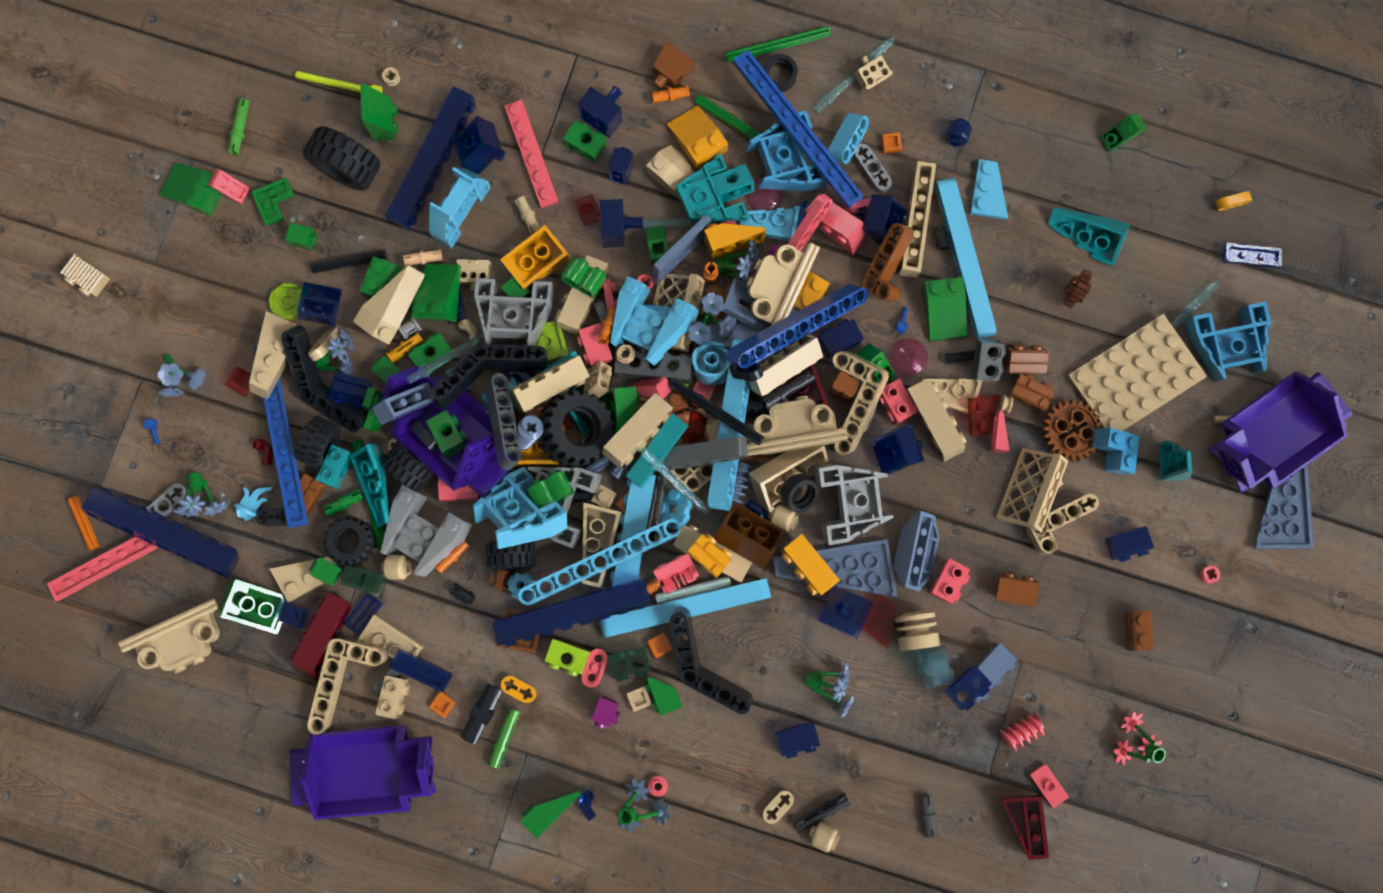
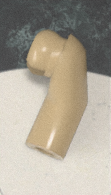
M469 319L461 320L458 324L459 329L465 330L469 334L470 345H477L478 327Z

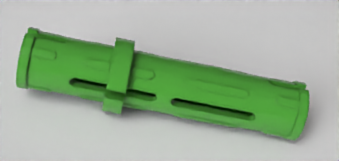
M243 98L238 99L227 152L232 155L233 151L235 152L234 155H239L241 141L245 137L243 132L251 103L247 99L244 102Z
M511 708L508 709L498 739L492 746L494 749L487 765L497 769L500 768L503 756L509 749L507 746L521 712Z

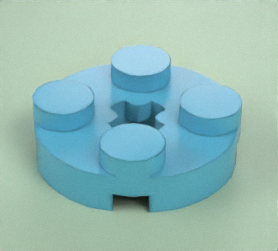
M672 489L662 497L664 500H661L663 501L660 504L662 509H659L661 514H658L661 516H658L660 517L658 520H660L659 523H662L669 519H675L683 527L690 519L691 515H689L690 508L692 509V501L685 493ZM674 506H677V507L675 508V511H676V512H675V513H672L673 507H674ZM673 523L667 526L669 529H678Z

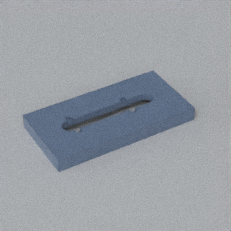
M707 215L697 222L654 264L652 281L656 285L704 240V230L711 223V219Z
M734 278L724 300L725 308L722 312L759 332L770 327L771 324L755 317L750 309L739 303V300H742L750 305L755 300L748 296L746 283ZM792 309L789 316L796 313L797 311Z

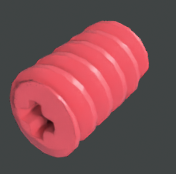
M1033 712V717L1027 715L1026 721L1020 719L1019 724L1016 722L1012 724V728L1007 726L1005 728L1006 732L999 730L1008 748L1011 747L1015 751H1017L1016 744H1019L1022 748L1024 747L1023 740L1029 744L1031 743V736L1037 740L1038 732L1045 736L1043 724L1035 712Z

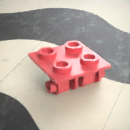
M688 553L679 555L673 561L661 564L657 569L653 570L664 593H671L677 590L674 581L681 588L677 580L679 578L686 585L683 576L687 583L697 580L696 577L699 576Z

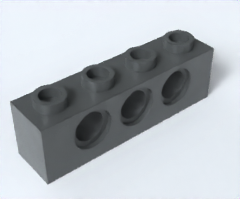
M642 350L641 353L635 352V358L632 362L640 361L638 367H632V362L623 364L616 357L614 374L618 378L641 380L667 377L669 382L675 378L683 384H692L693 363L692 358L687 354L671 356L670 353L666 352L664 357L658 362L659 366L656 369L650 368L651 364L646 360L649 352L646 350ZM624 352L622 356L628 357L629 353ZM676 364L678 368L675 371L668 370L670 365Z

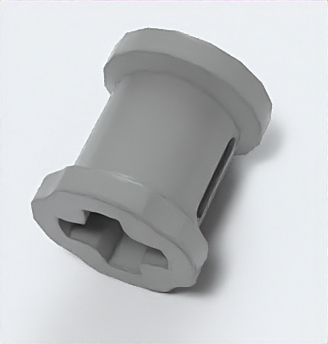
M412 316L410 320L399 327V331L406 340L409 335L417 330H422L416 319L412 318Z

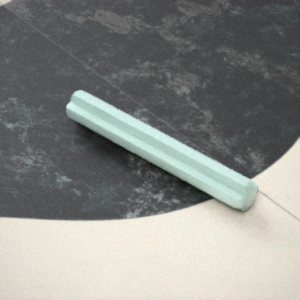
M727 576L679 588L671 593H659L655 597L657 604H662L730 587L731 581Z

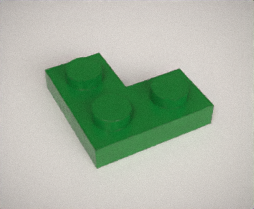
M287 177L252 191L254 200L267 227L285 220L278 203L295 196Z
M368 387L362 406L369 409L363 428L377 434L378 429L382 425L372 407L381 402L383 394L376 389Z

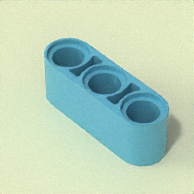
M848 113L828 149L837 162L842 164L850 162L868 129L869 118L867 116Z

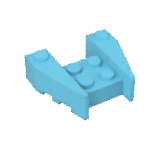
M453 167L452 171L457 181L451 185L449 195L442 199L440 207L432 202L429 207V233L433 239L450 249L453 248L460 237L459 227L476 200L482 202L491 188L489 181L470 170Z
M627 276L619 292L610 343L618 349L623 345L624 341H627L648 351L646 360L655 366L664 357L669 348L674 346L684 333L688 332L689 326L693 325L699 311L694 305L676 298L668 316L646 307L643 304L650 289L644 283Z
M525 467L507 474L501 484L495 485L491 489V493L485 498L482 497L473 505L475 523L489 518L498 528L495 531L498 549L549 538L567 529V513L556 501L538 509L528 498L530 494L527 488L531 487L530 483L534 481V477Z

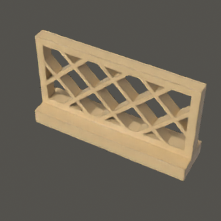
M668 274L657 285L653 305L660 306V299L666 296L669 302L664 306L670 307L671 305L673 306L676 298L680 299L682 297L685 302L694 305L698 310L705 280L697 274H690V276ZM665 279H671L673 284L665 289ZM684 280L689 281L688 286L682 291L678 285ZM677 288L679 294L671 299L668 293ZM689 331L686 334L684 333L677 340L678 342L669 349L688 353L691 344Z
M1022 448L996 518L1042 532L1068 460L1061 454H1049ZM1026 455H1033L1035 460L1026 465L1024 462ZM1046 458L1051 459L1049 466L1043 469L1040 462ZM1037 464L1040 471L1031 476L1028 469ZM1025 471L1028 478L1019 482V474ZM1042 475L1044 478L1043 483L1036 487L1033 480ZM1031 482L1033 489L1024 493L1022 486ZM1019 489L1021 496L1012 500V492ZM1036 493V501L1029 504L1027 497ZM1024 499L1026 507L1017 511L1015 504ZM1012 506L1015 513L1008 517L1004 516L1005 510ZM1029 510L1030 517L1028 522L1022 521L1020 515Z

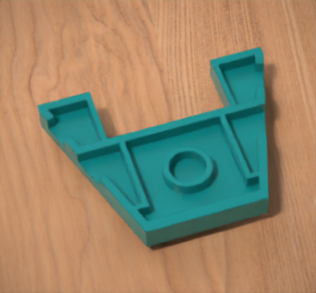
M721 154L717 155L714 160L706 163L702 169L693 173L676 186V192L690 222H699L705 215L711 221H747L749 219L743 202L727 208L724 207L712 181V176L727 171V166Z

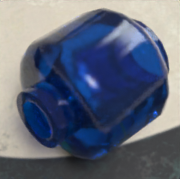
M963 118L952 120L948 125L945 138L953 147L964 146L969 141L972 127Z

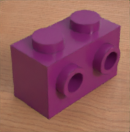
M601 696L591 719L595 721L594 725L605 729L607 726L610 727L612 723L616 724L620 712L617 711L620 703Z

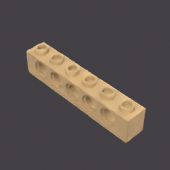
M917 161L914 167L906 226L913 229L914 236L900 261L898 275L917 278L921 272L936 164Z

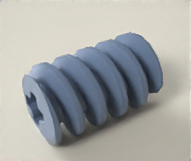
M526 416L517 424L521 450L530 448L543 433V424L535 416Z
M738 462L732 500L733 503L736 502L738 504H743L739 496H746L742 489L749 488L744 483L751 482L747 475L752 472L750 470L752 467L742 462Z

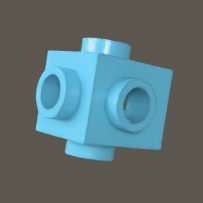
M524 571L521 574L516 572L515 576L511 575L507 583L509 586L508 590L512 592L511 596L519 600L520 584L524 583L525 587L536 582L532 580L533 576ZM528 590L524 592L523 598L531 601L533 593Z

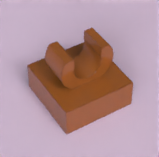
M498 570L497 575L490 574L489 582L495 583L494 589L510 592L507 583L514 573Z

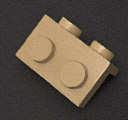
M385 676L375 712L376 715L397 719L399 715H403L405 704L403 703L404 696L408 695L410 689L409 679Z

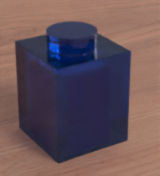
M286 602L278 621L296 628H303L310 610Z

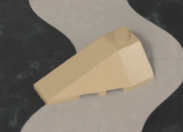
M671 145L659 151L646 165L647 174L679 200L676 186L695 173L685 156Z
M407 265L387 285L379 289L371 299L362 304L353 322L371 336L389 345L399 329L425 274Z

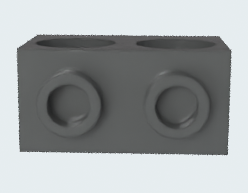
M977 338L972 376L976 380L999 381L1000 375L1003 374L1002 358L1006 354V346L999 339ZM991 347H995L994 352L988 354V350ZM992 365L991 371L985 373V369Z

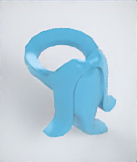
M273 487L256 489L250 497L249 490L243 488L245 491L244 497L239 504H234L237 516L243 517L245 521L255 517L261 503L268 501L266 498H261L257 501L259 495L270 491Z

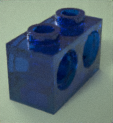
M972 665L943 692L959 710L963 711L966 709L967 711L975 705L974 700L977 697H983L990 691L988 687L992 683L977 666ZM975 677L980 680L978 688L972 686V680ZM961 690L966 694V698L962 702L957 698V694Z

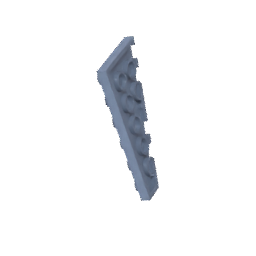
M1308 465L1276 488L1269 487L1253 549L1314 548Z
M888 539L817 550V553L840 580L833 587L898 597ZM781 556L773 557L776 577L800 581L793 572L796 569L791 564L787 565Z

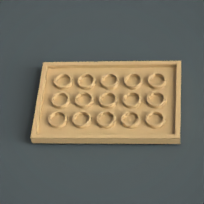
M1162 314L1073 371L1067 377L1084 402L1090 404L1089 409H1095L1093 415H1100L1097 421L1103 423L1101 425L1102 428H1114L1123 431L1206 378L1207 375L1166 316Z

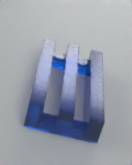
M367 592L343 624L357 635H360L373 615L377 614L384 604ZM370 599L371 602L363 610V612L356 619V621L351 625L350 622L352 621V619L360 611V609L367 602V600ZM376 603L377 605L375 606V608L364 620L361 626L357 629L356 627L358 626V624L365 617V615L372 608V606Z

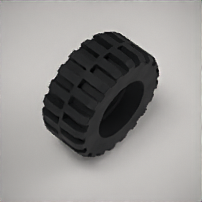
M326 126L317 127L303 149V156L312 166L316 167L317 170L323 172L326 176L354 190H367L380 169V160L369 149L356 142L353 138Z
M577 390L566 392L550 400L548 405H545L541 410L543 414L538 417L544 429L542 435L538 438L539 444L543 443L544 448H542L544 453L549 452V458L552 461L559 460V465H568L569 467L584 466L603 457V447L615 435V431L612 430L615 423L610 418V415H612L610 409L606 410L605 408L606 403L603 400L599 402L598 396L595 394L589 395L587 391L578 392ZM570 411L581 415L588 425V440L582 447L573 445L563 432V419L566 413Z

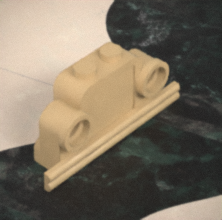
M809 243L805 253H803L794 246L786 244L776 250L775 256L768 255L762 259L758 258L754 266L756 272L753 277H749L746 283L748 296L755 300L751 305V313L755 317L772 326L789 316L820 247Z
M808 396L796 397V401L789 402V399H786L783 403L779 402L770 408V416L760 415L755 420V431L764 436V441L761 445L755 443L747 444L748 456L757 454L769 455L840 443V440L848 439L847 428L837 429L834 412L827 405H818L815 401L808 399Z
M211 599L119 641L118 644L122 653L135 648L138 654V664L142 668L153 669L161 667L162 670L174 671L175 674L186 670V666L189 664L197 665L204 662V658L211 653L210 643L215 642L220 635V630L214 617V611L219 610L216 599Z

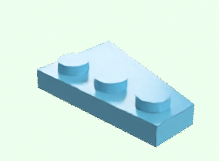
M795 206L791 209L777 208V210L766 211L765 209L747 211L749 219L747 221H740V225L765 227V237L789 241L796 231L800 206Z

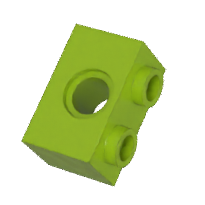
M552 639L545 662L549 663L548 667L559 670L562 667L567 669V674L577 677L578 674L582 675L590 652ZM570 653L572 655V662L570 664L563 663V654Z

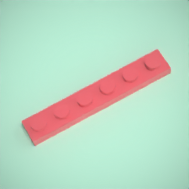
M522 100L504 105L541 209L559 203Z
M153 527L47 583L54 600L60 601L158 549L164 543L157 529Z

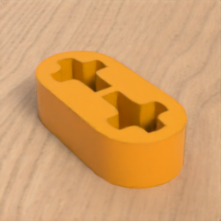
M1247 191L1223 197L1215 201L1218 211H1223L1248 204L1252 201L1250 192Z
M507 676L501 682V688L505 693L524 703H530L536 698V689L514 676ZM511 679L514 680L513 684L517 686L518 689L516 690L514 688H510L509 690H507V685L505 684V682L511 681ZM529 688L533 696L532 698L528 697L525 699L524 694L519 691L520 689L526 691Z

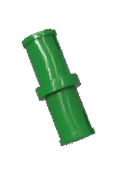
M357 488L345 496H339L337 500L323 506V509L326 510L327 516L331 517L343 509H349V506L364 498Z

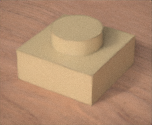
M600 484L591 502L600 507L610 509L617 493Z
M645 686L627 693L634 712L652 705Z

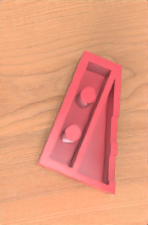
M818 194V196H817V197L812 201V203L806 208V210H805L806 215H807L808 211L810 210V208L812 207V205L814 204V202L816 201V199H817L821 194ZM832 202V205L817 227L854 256L867 241L864 224L861 220Z

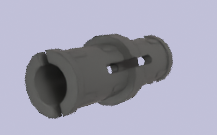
M921 796L923 813L921 819L924 821L925 838L938 837L935 821L937 814L934 813L933 796Z

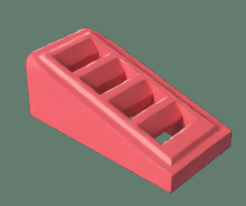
M667 377L641 379L631 386L636 387L639 396L649 398L656 393L664 399L672 391L668 386L669 381Z
M1002 411L994 415L991 452H1009L1004 413Z

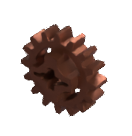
M1084 269L1080 275L1072 277L1065 289L1064 294L1066 298L1063 305L1072 309L1077 302L1081 303L1092 287L1091 283H1089L1093 275L1092 272Z

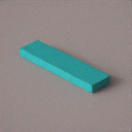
M672 413L626 476L640 488H643L689 425Z

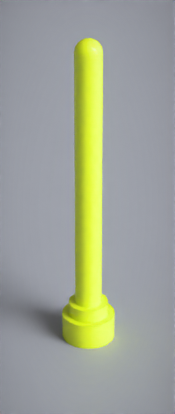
M301 71L295 72V77L298 79L361 93L360 85ZM374 84L370 86L382 93L381 86Z

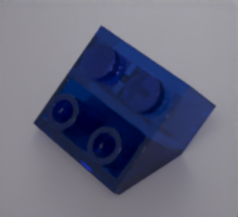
M304 282L300 294L297 319L336 326L342 289Z

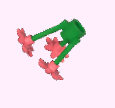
M1133 711L1130 717L1125 716L1124 720L1126 722L1121 725V728H1125V733L1133 729L1143 736L1142 742L1144 745L1138 746L1139 750L1144 751L1143 754L1131 752L1133 747H1128V740H1125L1123 743L1118 741L1119 749L1113 750L1115 754H1118L1115 762L1120 761L1122 765H1125L1126 759L1131 760V757L1142 759L1148 763L1151 760L1155 763L1164 761L1166 751L1159 747L1162 744V740L1155 741L1154 735L1149 736L1140 727V724L1143 723L1140 720L1143 716L1142 713L1136 715V712Z

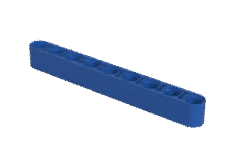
M848 284L731 347L727 352V361L740 368L750 367L862 305L868 298L867 289L853 284Z

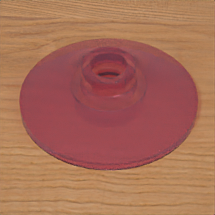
M768 176L756 177L753 179L755 191L746 195L749 205L755 210L765 209L766 211L776 209L782 201L783 190L767 189L768 193L763 194V189H759L758 186L761 180Z
M902 339L898 341L890 352L891 365L898 373L905 376H913L920 373L928 361L925 347L915 339ZM907 353H912L913 358L909 359Z

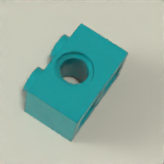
M746 164L735 166L730 170L711 177L723 204L755 191L754 180Z
M332 444L315 480L339 490L352 462L350 459L352 453Z

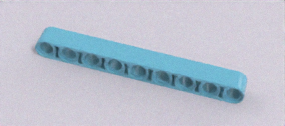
M952 177L935 181V192L948 240H950L958 277H963L966 307L976 339L995 336L996 325L956 179Z
M734 339L732 347L741 343L744 339ZM728 368L722 409L745 423L750 384L749 381L733 378ZM720 421L717 440L743 436ZM739 460L713 464L708 496L709 508L730 510Z
M675 519L666 520L523 587L518 593V598L525 605L535 604L677 537L681 531L680 523ZM673 523L678 527L676 533L670 534L666 530L667 526ZM651 532L659 533L660 539L657 542L649 540L648 537ZM634 540H639L642 543V547L635 551L631 548V543ZM620 548L624 551L621 559L613 557L615 549ZM598 557L605 558L606 564L603 567L595 565V560ZM581 565H585L588 569L587 574L584 576L577 574V569ZM562 574L569 575L570 579L567 584L563 585L559 582V577ZM544 582L551 584V590L548 593H543L541 590ZM530 590L533 593V598L531 601L526 602L523 599V594Z
M766 578L600 618L599 623L603 638L669 623L674 610L680 606L687 608L690 611L691 617L768 599L771 598V593Z

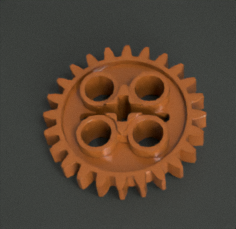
M1075 399L1070 400V402L1064 400L1062 404L1059 402L1055 404V407L1049 409L1051 413L1045 414L1048 420L1042 421L1046 427L1041 429V431L1046 432V435L1042 436V438L1048 439L1045 446H1052L1049 452L1056 451L1057 454H1061L1065 459L1069 457L1070 462L1075 461V459L1077 461L1083 460V457H1090L1089 453H1095V449L1092 448L1094 430L1099 429V426L1103 423L1097 422L1100 415H1093L1095 409L1088 410L1090 404L1083 406V401L1076 403ZM1073 414L1078 416V422L1073 419ZM1058 422L1062 424V431L1057 427ZM1083 422H1086V425L1082 428L1073 431L1071 434H1068L1062 437L1061 439L1058 438L1059 435L1071 430L1073 427L1079 426ZM1083 430L1087 433V439L1082 435ZM1067 439L1072 443L1071 448L1066 443Z

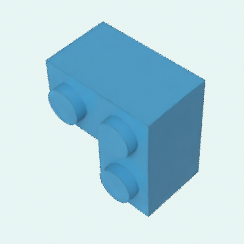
M1114 428L1095 429L1092 448L1107 452L1104 471L1118 475L1135 474L1140 436Z

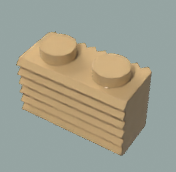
M75 254L60 271V273L65 275V281L73 286L75 283L81 286L79 290L87 296L93 294L97 297L105 285L108 284V281H110L109 277Z

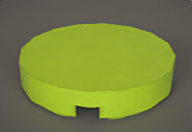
M293 283L279 285V287L271 292L269 297V307L273 314L288 321L300 318L308 306V297L305 291Z

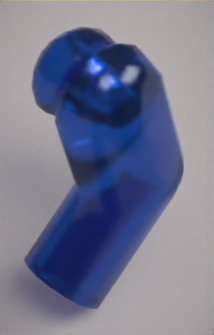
M753 500L747 502L746 508L768 520L762 506Z
M590 790L584 791L579 801V808L588 821L596 816V813L591 808L594 793Z

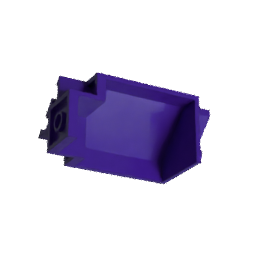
M414 366L388 376L381 401L427 382L431 389H433L446 374L432 379L418 366ZM466 390L445 409L438 408L433 401L424 408L397 418L394 421L391 435L453 491L469 485L481 497L485 498L509 471L502 469L498 464L489 410ZM447 410L451 415L454 414L460 423L457 425L459 431L463 430L468 439L465 441L467 444L465 450L447 459L439 447L432 452L410 425L418 419L434 438L426 421ZM448 431L446 436H449L452 431Z
M1295 371L1222 422L1226 437L1207 450L1212 456L1214 455L1221 460L1222 464L1220 466L1229 477L1232 476L1236 479L1237 488L1241 493L1248 488H1253L1261 481L1274 489L1348 437L1347 425L1344 420L1353 414L1321 373L1317 372L1308 378L1306 375H1301Z
M405 725L310 734L305 748L290 749L293 806L308 805V810L312 812L314 820L410 811L413 797L431 796V793H436L433 781V773H435L434 756L432 757L431 754L432 736L408 738Z

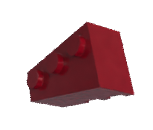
M1040 794L1000 797L1028 859H1049L1042 796Z

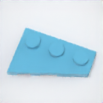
M978 160L970 214L1002 220L1008 219L998 162Z

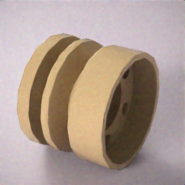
M918 611L904 613L894 618L895 623L904 622V627H897L896 631H905L906 633L905 636L897 638L899 651L940 646L939 633L929 632V628L936 626L937 622L928 623L927 618L936 617L935 612Z

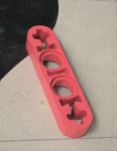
M822 194L816 199L787 243L788 245L794 246L799 251L803 249L832 205L833 201L826 194Z

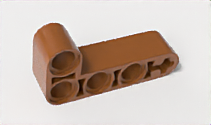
M895 223L890 227L863 278V288H866L867 292L878 299L895 302L900 297L899 288L891 283L890 280L913 239L914 232L911 227Z

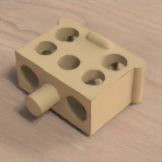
M882 55L872 61H869L867 56L861 58L864 66L853 72L861 86L862 92L871 89L893 74V71H890Z
M458 259L456 261L458 265H461L460 284H470V291H475L476 278L486 275L483 279H490L492 263L489 260Z
M600 361L592 368H588L587 372L590 377L585 379L584 391L589 392V395L595 394L598 398L609 391L612 367Z

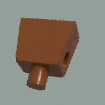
M667 41L653 65V73L657 77L653 80L652 84L659 90H661L665 83L672 88L676 87L694 71L695 61Z

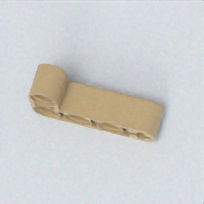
M1087 494L1049 512L1044 528L1040 533H1036L1032 528L1026 527L1027 534L1036 551L1041 555L1053 553L1057 548V542L1051 531L1096 510L1099 506L1097 496ZM1087 501H1090L1091 504L1081 508L1080 505L1086 503ZM1068 507L1074 509L1073 517L1068 514ZM1052 515L1056 516L1058 520L1056 525L1051 523L1050 518ZM1043 541L1049 543L1050 548L1048 551L1044 550L1042 546Z

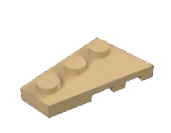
M929 379L931 383L935 382L939 390L937 395L940 399L943 398L949 409L968 415L973 414L983 380Z
M329 557L323 558L324 560L337 566L336 562H334L333 559ZM315 560L270 569L288 603L325 584L310 575L311 571L309 569Z
M377 614L373 615L357 640L386 649L390 658L413 663L424 647V645Z

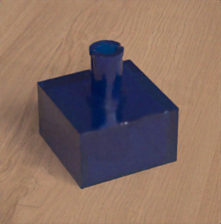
M613 86L605 97L590 87L577 104L580 118L610 139L623 122L621 107L615 104L617 99L623 94L618 87Z
M476 116L454 139L461 167L474 173L480 174L494 159L501 161L505 156V151L501 149L495 124L479 116Z
M872 194L867 213L859 212L857 216L861 217L856 218L863 222L862 230L877 244H882L893 224L899 223L904 225L908 211L892 195Z
M623 199L600 200L603 248L626 247L625 231L633 228L643 229V216H624Z
M912 425L894 429L870 440L881 472L888 475L901 472L925 461L921 452L923 444L919 445L922 442L916 439Z
M834 585L818 621L825 626L858 640L873 603L864 597Z

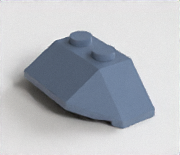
M918 511L901 528L893 567L904 588L920 591L922 586L932 576L940 539L935 523V515Z

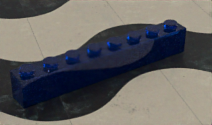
M454 86L452 87L385 215L389 222L408 231L411 226L415 225L419 210H422L425 206V198L433 191V183L436 177H440L444 162H447L450 158V150L453 145L458 143L461 129H465L469 114L475 110L476 103L472 94Z
M93 488L81 506L84 514L227 579L239 561V554L235 548L229 545L226 547L222 546L214 538L209 537L207 539L202 537L198 531L194 529L189 531L176 521L169 522L159 513L152 514L147 512L148 510L141 505L134 506L123 497L116 498L106 489L101 488L99 490Z
M641 578L497 619L492 624L498 645L504 644L505 647L517 644L516 641L520 639L526 642L535 639V635L538 634L547 636L553 634V630L561 628V631L573 628V624L580 623V626L592 622L591 619L594 618L604 620L610 618L612 613L617 612L618 615L628 613L629 609L636 607L637 610L646 608L652 599L646 579Z

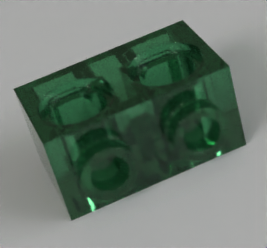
M345 565L340 584L383 595L387 578L382 574Z
M646 647L607 655L611 678H616L617 682L627 680L628 675L635 674L636 677L645 676L647 671L651 670ZM636 657L644 659L645 664L642 668L634 666L633 661ZM617 661H622L625 664V670L621 673L614 669Z

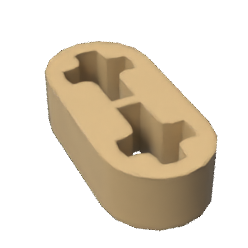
M788 790L779 791L764 807L762 815L767 823L774 824L778 822L793 805L794 797ZM788 794L790 802L788 804L784 802L779 807L778 804L781 802L780 796ZM777 807L778 809L775 812L776 818L773 819L771 817L768 819L767 810L773 811Z

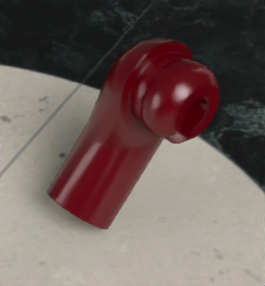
M255 439L252 446L262 454V465H272V446L264 439Z

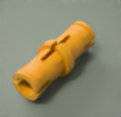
M417 332L405 342L401 341L399 346L386 354L391 362L395 363L404 355L409 354L414 346L425 342Z

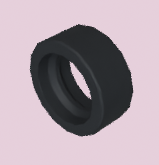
M776 54L767 59L763 69L768 75L770 68L776 64L785 65L790 69L791 75L787 81L776 82L773 80L780 91L785 92L795 84L798 69L791 57L784 54Z
M805 474L793 475L782 486L781 500L792 511L796 513L805 512L816 503L819 496V487L815 481ZM807 484L805 495L800 500L792 502L795 491L800 486Z

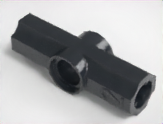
M487 683L479 701L475 703L470 712V719L460 738L476 745L485 726L489 724L494 714V708L503 690Z

